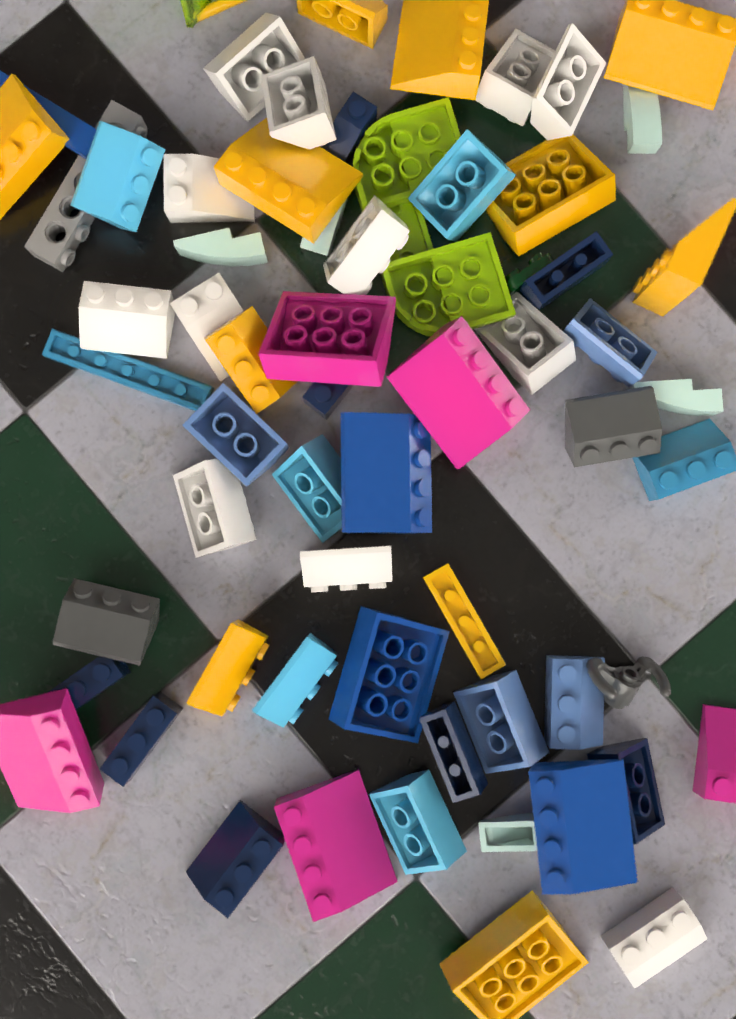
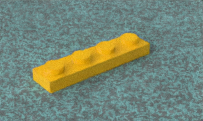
M447 563L422 577L479 678L483 679L506 666L450 565Z

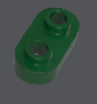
M540 252L527 262L529 266L520 271L517 268L505 277L510 296L520 291L525 280L554 261L550 253L543 255Z

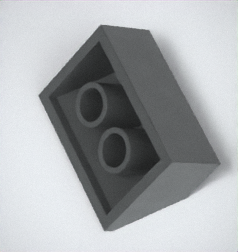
M652 386L565 400V449L574 467L660 453L662 426Z
M74 578L62 601L53 637V645L140 666L159 623L160 599Z

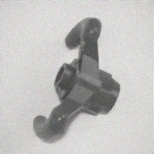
M641 656L637 659L634 666L610 667L600 658H592L586 663L591 680L604 694L605 702L613 708L622 709L625 706H629L642 684L641 678L646 671L655 677L662 696L667 697L671 694L670 682L666 674L649 657Z

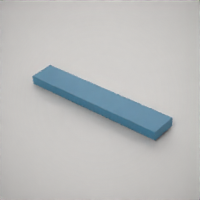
M53 328L42 353L43 356L193 411H196L212 395L214 390L213 386L125 354L81 349L80 338Z

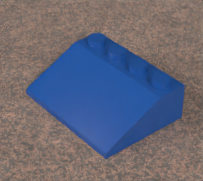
M341 412L342 533H432L431 435L415 414Z
M361 606L328 719L346 730L418 743L423 728L419 718L428 710L450 631Z
M624 759L536 762L532 765L528 772L542 895L578 894L638 883Z

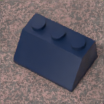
M647 738L601 746L587 754L588 760L624 759L633 844H638L665 825Z
M240 800L186 870V873L202 898L226 918H229L284 845V835L279 829Z

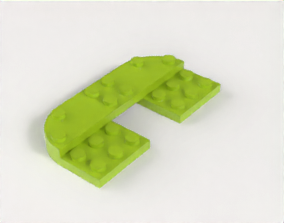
M449 97L398 111L379 119L364 133L358 148L356 147L353 159V167L363 173L362 179L355 187L361 211L365 209L375 195L404 221L410 230L407 234L409 238L406 244L400 250L396 249L389 258L390 264L381 274L387 296L396 297L395 314L412 330L429 337L444 324L461 316L471 329L515 317L516 315L491 232L433 248L423 214L408 200L414 190L461 137Z

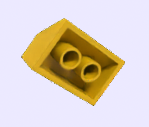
M296 0L298 14L371 49L374 48L387 22L388 4L384 3L383 0Z
M250 306L204 339L257 414L281 398L298 381L266 378L259 357V351L268 328L254 307Z
M239 619L231 622L186 704L219 716H223L227 710L233 712L241 698L237 694L242 684L247 686L255 673V670L251 669L256 658L262 660L270 646L265 643L269 636Z

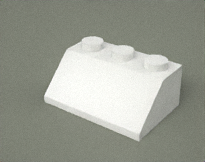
M265 13L203 69L220 94L246 121H249L265 107L261 76L302 61L305 57L281 17Z
M573 23L568 24L532 99L530 123L547 141L572 136L606 65L603 58Z
M314 56L261 76L268 128L272 138L309 150L336 140L326 85Z
M375 195L323 264L327 283L343 294L366 295L372 287L373 283L371 281L378 273L382 274L390 264L389 258L396 249L400 250L409 238L407 234L410 230L406 223Z
M84 281L78 307L81 349L167 359L175 318V311L170 305L174 301L171 290Z
M217 458L202 461L173 475L196 558L257 540L241 482Z
M391 546L300 551L304 587H311V592H327L328 586L340 585V591L357 590V584L369 583V589L386 588V582H392Z
M673 887L601 935V938L634 988L707 940L700 922L684 898Z

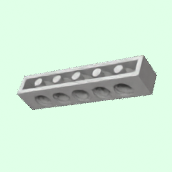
M111 100L99 121L146 138L148 128L142 116ZM78 155L24 246L34 257L61 272L74 261L77 247L80 242H84L87 239L90 225L96 218L81 210L78 215L70 217L72 210L76 209L70 205L86 159ZM66 232L63 240L56 241L58 234Z

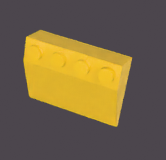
M403 0L390 89L476 100L481 75L489 0Z
M626 0L619 16L603 78L713 110L736 45V18L676 0Z
M11 74L0 87V220L69 140L64 131L14 74Z
M267 117L231 143L214 165L220 185L313 244L363 177L362 172L320 146L309 150L272 138L269 133Z
M574 134L563 138L545 140L505 163L516 176L488 206L486 212L504 241L519 257L616 201L615 174Z
M732 198L683 237L671 250L666 249L661 258H657L652 267L647 268L643 277L640 276L635 283L632 292L636 293L632 303L660 316H664L702 285L736 209V198Z
M532 890L455 952L451 953L439 965L453 993L479 1019H518L589 962L549 909Z

